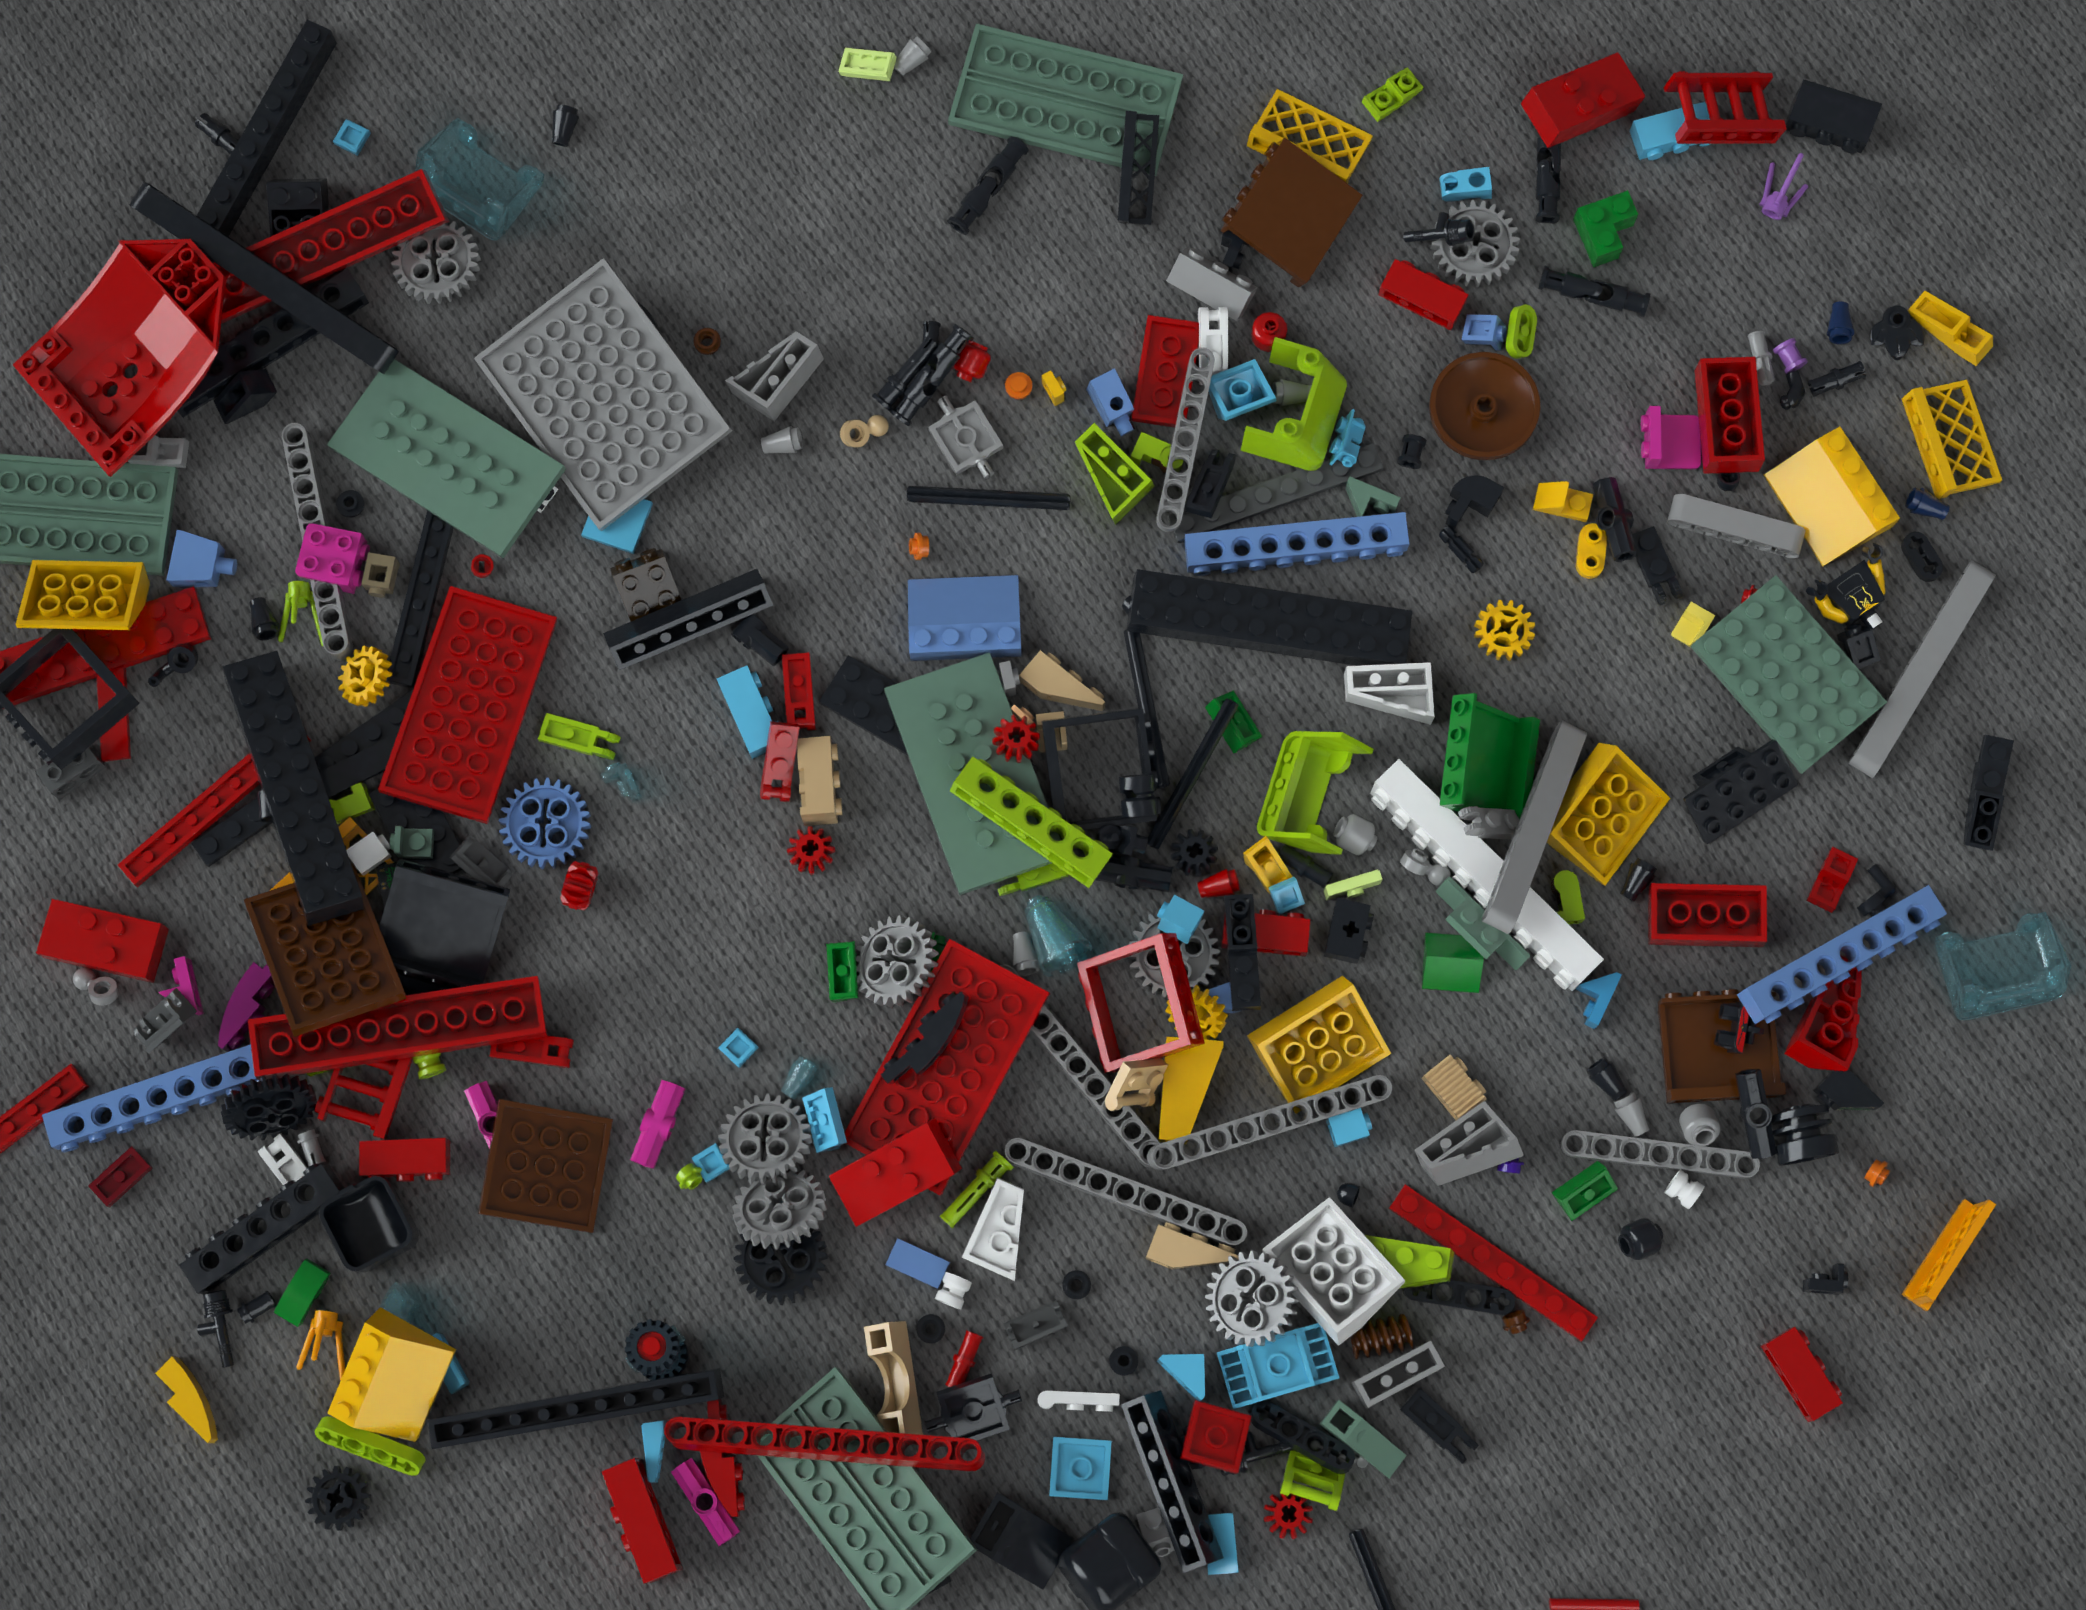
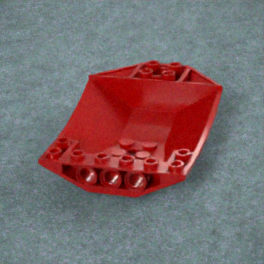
M191 239L118 241L119 245L81 297L43 337L13 364L15 369L110 477L149 442L173 417L204 379L218 353L226 277ZM132 364L137 365V374L132 378H126V368ZM113 385H117L118 390L116 394L108 397V389Z

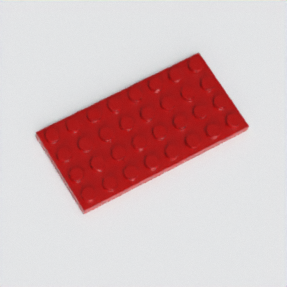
M450 586L379 785V793L488 824L557 623V617Z
M949 938L936 962L938 966L932 970L935 977H928L927 979L930 987L923 986L921 990L922 996H918L844 1132L847 1140L846 1144L867 1155L935 1118L958 1162H960L1050 993ZM961 991L966 993L969 998L965 1013L955 1035L944 1052L922 1075L917 1074L911 1068L895 1083L888 1084L881 1076L885 1071L883 1066L895 1056L900 1059L908 1051L905 1048L918 1037L920 1040L924 1038L917 1029L922 1025L920 1020L930 1011L934 1010L936 1013L944 1006L942 1001L951 993L956 992L959 994ZM952 1176L928 1189L941 1196Z

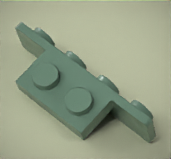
M1448 877L1436 890V893L1454 910L1445 920L1485 959L1496 951L1514 970H1518L1530 957V954L1509 934L1482 922L1485 911L1483 907L1469 896L1462 886L1451 877Z

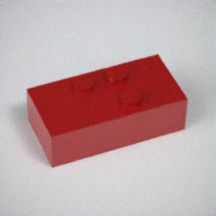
M1617 52L1532 87L1521 102V106L1547 148H1550L1633 113L1646 96L1621 55Z
M1756 357L1700 358L1695 369L1703 474L1759 472L1765 461Z
M1651 883L1648 889V945L1764 947L1767 943V885Z
M52 899L36 954L45 959L154 983L169 928L157 922Z
M934 1118L829 1175V1178L857 1227L960 1171L962 1167Z
M633 1458L601 1471L614 1504L613 1507H610L613 1519L616 1524L621 1523L625 1533L621 1535L622 1543L627 1552H632L643 1583H651L682 1570V1564L652 1485L647 1479V1472L642 1459Z

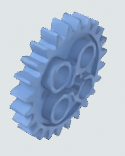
M536 778L534 780V787L531 788L525 782L524 792H520L516 788L514 789L517 796L516 799L506 798L511 805L510 808H501V811L507 815V817L499 819L500 824L506 826L499 830V833L502 836H508L503 841V844L505 846L513 845L509 850L510 854L513 856L519 853L518 861L521 863L528 858V865L531 868L538 861L541 869L545 868L546 862H549L554 869L556 868V860L559 859L566 865L565 856L569 854L571 857L576 858V854L573 851L575 847L584 849L579 842L580 839H589V836L583 832L584 829L591 828V824L584 821L591 817L589 811H582L587 806V803L585 801L577 802L581 797L580 793L577 791L571 794L573 788L570 784L562 789V782L559 779L554 786H552L549 778H546L544 785H541ZM548 799L549 804L546 816L551 824H546L545 826L546 846L542 848L544 831L539 823H543L545 820L544 802ZM532 803L539 805V809L535 814H526L528 805ZM562 804L567 806L564 815H554L553 812L556 806ZM536 831L537 836L534 841L524 842L523 838L526 832ZM555 833H565L564 840L561 843L554 844L551 842L552 836Z

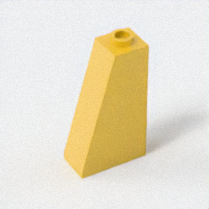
M1166 1037V1043L1177 1040L1179 1038ZM1204 1040L1205 1044L1164 1057V1061L1168 1066L1163 1074L1159 1142H1167L1191 1134L1222 1052L1224 1041Z

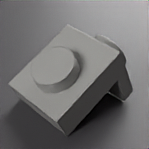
M1010 661L999 663V670L996 671L1006 697L1015 696L1016 685L1020 684L1017 668L1012 669Z
M1159 1507L1136 1514L1143 1537L1158 1557H1164L1175 1551Z

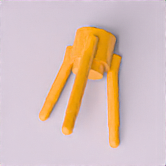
M322 1310L315 1311L314 1319H311L310 1329L296 1366L298 1370H301L314 1335L316 1336L311 1356L313 1361L317 1359L322 1336L332 1337L334 1331L341 1381L345 1372L342 1341L343 1322L337 1321L338 1313Z

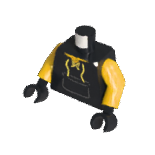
M1873 543L1874 552L1872 554L1869 548L1863 547L1862 555L1869 560L1867 562L1863 560L1829 584L1815 580L1817 590L1813 587H1807V594L1815 597V603L1823 617L1840 624L1845 623L1847 626L1861 619L1864 625L1872 630L1884 622L1875 611L1885 600L1884 595L1886 593L1884 572L1880 560L1883 556V548L1880 545Z

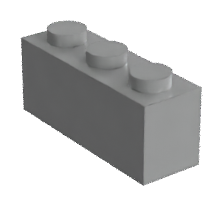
M1186 248L1180 252L1166 280L1168 283L1216 310L1218 307H1227L1228 317L1235 321L1243 317L1258 288L1252 284V280L1240 274L1237 276L1231 273L1225 264L1205 258V254L1196 248Z
M1429 1341L1355 1380L1351 1384L1366 1409L1442 1369L1445 1365L1432 1341Z

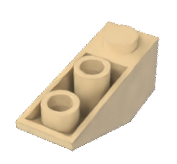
M1040 650L1019 675L1020 683L1040 699L1099 711L1105 709L1103 694L1094 687L1087 688L1081 683L1083 680L1073 670L1067 672L1060 666V660L1051 653L1046 655Z
M1165 1222L1164 1226L1158 1224L1146 1256L1147 1260L1172 1270L1217 1265L1220 1263L1226 1264L1229 1263V1256L1239 1259V1256L1234 1254L1236 1249L1219 1243L1218 1247L1207 1244L1208 1238L1196 1233H1192L1191 1237L1180 1233L1182 1228Z

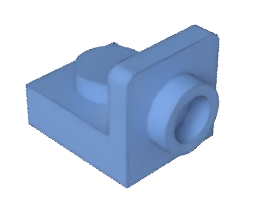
M1467 314L1462 341L1465 344L1491 345L1495 350H1501L1503 342L1506 341L1507 327L1498 315Z

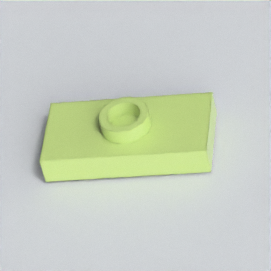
M845 48L838 72L846 77L890 81L897 56L893 52Z
M1377 869L1326 885L1324 889L1326 900L1347 895L1348 898H1354L1364 894L1363 889L1381 884L1383 879L1380 870Z

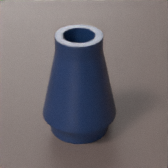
M1842 301L1832 304L1827 336L1830 342L1834 344L1849 343L1855 333L1849 313V304Z
M1916 487L1911 490L1905 503V507L1910 509V513L1934 517L1940 520L1945 519L1950 505L1942 502L1926 489H1918Z

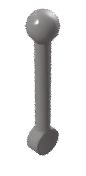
M1313 1440L1309 1444L1312 1451L1323 1449V1445L1317 1440ZM1328 1447L1326 1453H1330L1332 1448ZM1341 1454V1455L1339 1456L1340 1458H1343V1459L1346 1458V1456H1345L1344 1454ZM1355 1456L1354 1462L1357 1463L1358 1467L1365 1468L1368 1465V1462L1363 1458Z

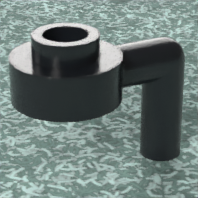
M188 644L176 645L168 654V662L157 669L148 679L149 685L152 687L158 686L165 677L174 671L178 673L191 671L198 662L196 650ZM180 654H187L189 660H183Z
M1877 864L1867 871L1881 889L1857 907L1863 917L1867 914L1873 917L1883 910L1885 906L1882 902L1896 890L1894 884Z

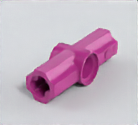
M661 1080L652 1106L647 1109L641 1122V1134L631 1155V1161L651 1169L655 1168L663 1145L671 1136L672 1132L669 1130L674 1128L676 1122L675 1115L680 1106L685 1088Z
M484 1081L469 1087L464 1092L478 1122V1128L490 1149L492 1133L487 1131L486 1123L489 1119L496 1116L498 1104L488 1081Z
M693 1458L683 1462L671 1471L690 1501L693 1510L698 1513L718 1546H721L741 1532L730 1514L721 1504ZM704 1493L710 1494L713 1498L712 1507L706 1511L702 1510L698 1504L699 1497Z

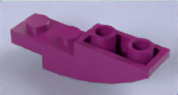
M253 962L237 984L227 1004L218 1040V1046L226 1052L239 1048L244 1042L245 1037L243 1035L249 1030L248 1019L264 1017L262 1013L266 1008L258 1001L261 998L266 999L275 988L267 964L262 968Z

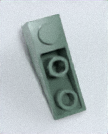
M1340 1400L1334 1403L1319 1423L1321 1427L1349 1446L1357 1455L1388 1479H1390L1407 1456Z

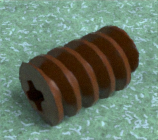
M1404 1314L1399 1315L1398 1323H1396L1393 1316H1388L1386 1325L1381 1318H1377L1375 1327L1368 1320L1363 1329H1359L1350 1336L1355 1360H1358L1361 1350L1369 1358L1372 1348L1380 1356L1383 1346L1391 1354L1393 1353L1394 1344H1397L1400 1351L1403 1352L1405 1342H1408L1413 1350L1412 1333L1409 1322Z

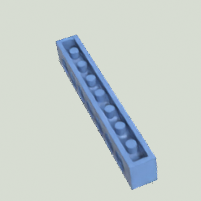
M1401 512L1185 534L1184 546L1187 572H1194L1195 576L1209 575L1213 570H1222V573H1234L1238 571V568L1249 567V570L1257 571L1265 569L1266 565L1277 564L1278 568L1293 566L1294 562L1315 565L1324 559H1332V562H1344L1348 560V557L1354 556L1367 560L1375 558L1376 554L1387 553L1388 557L1403 555V552L1408 550L1409 536L1406 513ZM1382 533L1386 540L1377 542L1372 538V534ZM1348 535H1353L1359 542L1355 545H1350L1344 538ZM1326 538L1331 542V546L1323 548L1318 545L1317 540ZM1299 541L1303 544L1304 548L1294 550L1290 547L1289 543ZM1267 543L1273 544L1276 547V551L1267 553L1262 549V546ZM1238 546H1244L1248 549L1249 553L1245 556H1240L1235 553L1234 549ZM1217 549L1221 552V556L1216 559L1210 558L1207 555V551Z
M1928 885L1747 987L1737 996L1754 1024L1765 1020L1768 1024L1782 1016L1779 1010L1787 1006L1791 1011L1803 1004L1805 1001L1802 997L1810 993L1812 997L1821 994L1828 989L1825 984L1833 980L1835 984H1838L1851 976L1848 972L1856 967L1859 972L1873 964L1872 957L1879 955L1882 959L1896 951L1893 945L1900 941L1905 946L1917 939L1918 935L1916 932L1924 929L1927 933L1941 925L1938 920L1947 913ZM1908 913L1915 918V923L1910 921ZM1885 926L1892 930L1893 936L1886 932ZM1863 939H1866L1869 942L1870 949L1865 947V945L1863 944ZM1840 951L1846 954L1848 962L1841 958ZM1817 964L1824 968L1825 975L1818 971ZM1794 977L1800 979L1802 988L1795 984ZM1771 990L1778 993L1779 1001L1772 997Z
M251 1044L42 1114L51 1147L62 1152L73 1151L79 1148L78 1143L89 1140V1143H96L106 1139V1134L114 1131H117V1134L126 1133L133 1130V1125L144 1122L147 1125L162 1120L161 1115L170 1112L172 1115H179L189 1111L188 1106L197 1103L200 1106L209 1105L217 1101L216 1097L227 1094V1097H231L230 1091H240V1084L248 1086L250 1085V1079L259 1081L254 1075ZM248 1063L250 1067L249 1073L245 1077H239V1067ZM216 1073H221V1083L218 1086L212 1087V1076ZM189 1082H193L195 1086L193 1093L185 1096L183 1093L184 1086ZM162 1091H166L167 1099L165 1103L157 1105V1095ZM138 1100L139 1110L135 1114L130 1115L129 1105L133 1101ZM110 1109L112 1112L111 1120L103 1124L101 1116L104 1111ZM83 1119L84 1128L79 1133H75V1122Z

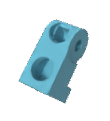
M1489 167L1458 170L1457 172L1446 173L1439 178L1442 200L1460 201L1473 198H1481V200L1492 199Z

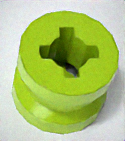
M441 1053L412 1057L413 1062L419 1068L417 1073L419 1079H427L446 1071L445 1064L440 1061Z

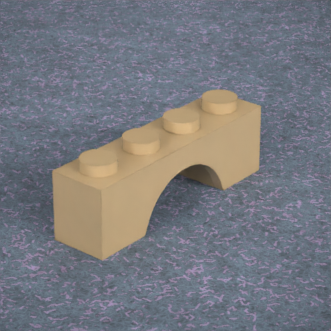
M906 1321L886 1322L864 1327L868 1356L876 1362L884 1380L885 1398L883 1406L877 1414L878 1420L887 1432L923 1435Z

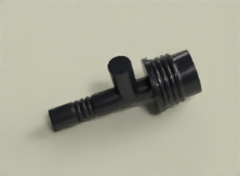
M1441 212L1438 216L1436 229L1404 232L1403 238L1405 242L1445 239L1449 246H1455L1456 244L1471 242L1474 239L1475 230L1471 220L1449 219L1448 213Z
M226 1290L203 1294L204 1318L213 1317L214 1322L199 1324L197 1327L198 1334L203 1336L216 1333L222 1368L233 1366L234 1362L225 1320V1314L232 1313L233 1309L230 1307Z
M1248 1432L1245 1443L1246 1452L1243 1451L1239 1473H1247V1463L1294 1450L1281 1442L1257 1448L1252 1432ZM1220 1470L1223 1476L1234 1475V1473Z

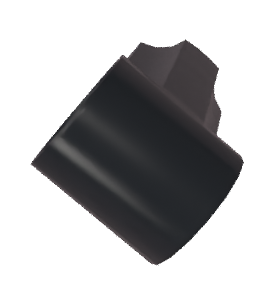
M752 614L745 617L732 631L731 635L739 643L742 641L745 648L754 650L774 667L782 660V655L787 653L789 647L769 632L767 626L755 615Z

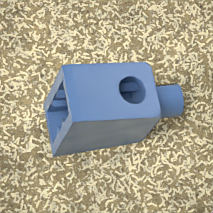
M1115 368L1091 380L1086 391L1106 427L1115 424L1121 437L1134 431L1135 428L1129 418L1134 407ZM1110 404L1117 405L1120 410H1113Z
M177 530L166 580L173 587L177 588L193 586L217 587L220 573L235 575L237 560L225 558V549L220 543Z

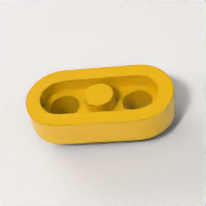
M1596 523L1585 525L1578 536L1576 570L1582 577L1587 579L1598 577L1605 566L1607 535L1606 531L1601 530ZM1590 533H1595V534H1597L1598 539H1597V540H1592V539H1590L1589 534H1590ZM1592 559L1596 565L1590 567L1587 565L1586 560Z

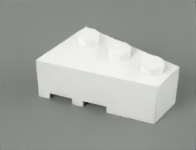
M1431 662L1346 666L1344 672L1346 702L1432 724L1434 719Z

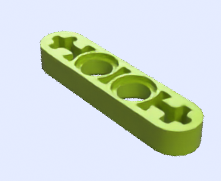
M323 1417L314 1431L316 1437L328 1445L407 1475H418L426 1461L424 1455L412 1447L370 1431L353 1428L333 1417Z

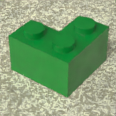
M1628 190L1577 208L1573 221L1593 267L1619 259L1623 245L1617 231L1634 226L1638 216Z

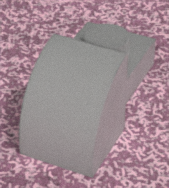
M155 435L127 462L130 464L186 468L189 441L185 438H159Z

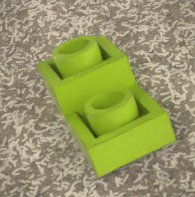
M1407 67L1388 78L1383 86L1364 96L1362 103L1375 120L1379 122L1415 97L1424 87Z

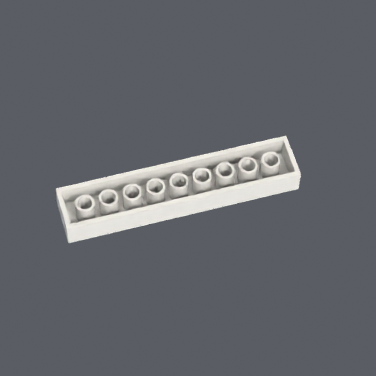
M1398 759L1375 781L1370 793L1373 796L1371 800L1380 810L1383 811L1386 808L1393 815L1391 819L1394 824L1401 830L1406 828L1413 835L1412 841L1420 849L1424 850L1426 848L1433 855L1432 860L1435 864L1448 867L1454 875L1452 879L1459 883L1463 889L1467 888L1474 895L1472 898L1485 909L1504 861L1481 838L1466 835L1464 827L1467 825L1451 809L1440 806V798ZM1531 887L1529 888L1517 922L1511 931L1515 935L1513 939L1520 943L1524 949L1528 948L1535 955L1533 959L1542 969L1549 968L1556 975L1554 980L1561 988L1565 990L1569 988L1573 991L1604 959Z

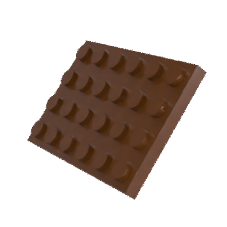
M354 863L351 865L362 894L363 910L308 926L294 883L244 899L246 909L294 1037L406 999L404 989Z

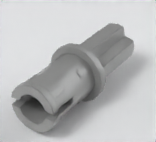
M1755 331L1747 337L1752 357H1756L1758 383L1761 386L1771 385L1775 380L1771 364L1773 356L1768 351L1765 332Z

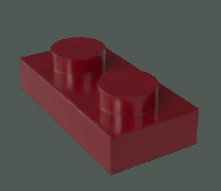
M131 1146L88 1186L110 1208L153 1167L135 1147Z

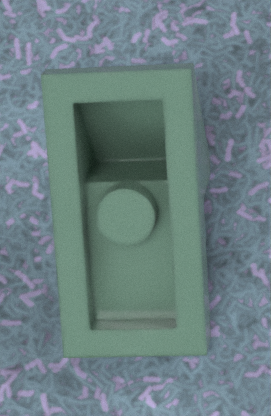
M1349 476L1345 488L1357 517L1364 516L1368 504L1372 505L1373 509L1378 513H1395L1401 498Z

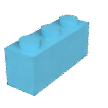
M1705 102L1693 105L1696 118L1699 120H1710ZM1682 108L1633 121L1630 134L1639 160L1645 158L1656 160L1662 157L1663 153L1671 151L1675 154L1682 153L1688 150L1689 146L1697 145L1677 144L1675 133L1685 121ZM1699 144L1700 147H1704V146L1710 145V144Z
M746 665L717 678V681L749 754L753 759L766 753L770 721H772L769 713L773 711L768 697L762 698L758 688L762 687L756 671L750 673Z

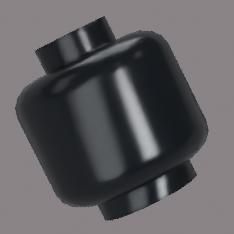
M1641 1218L1625 1225L1621 1229L1618 1243L1625 1256L1631 1257L1634 1260H1642L1659 1252L1662 1246L1663 1232L1658 1224H1654L1647 1218Z

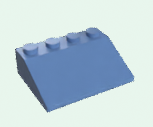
M1018 575L908 580L910 660L971 659L989 652L992 658L1021 657Z

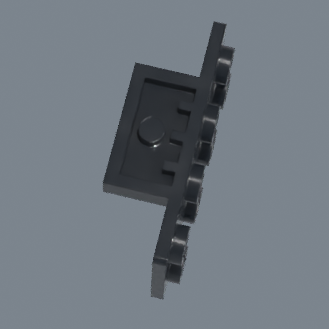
M1772 739L1752 753L1736 747L1693 775V779L1699 788L1685 796L1683 801L1702 840L1709 844L1795 788L1798 783L1781 747L1776 740Z

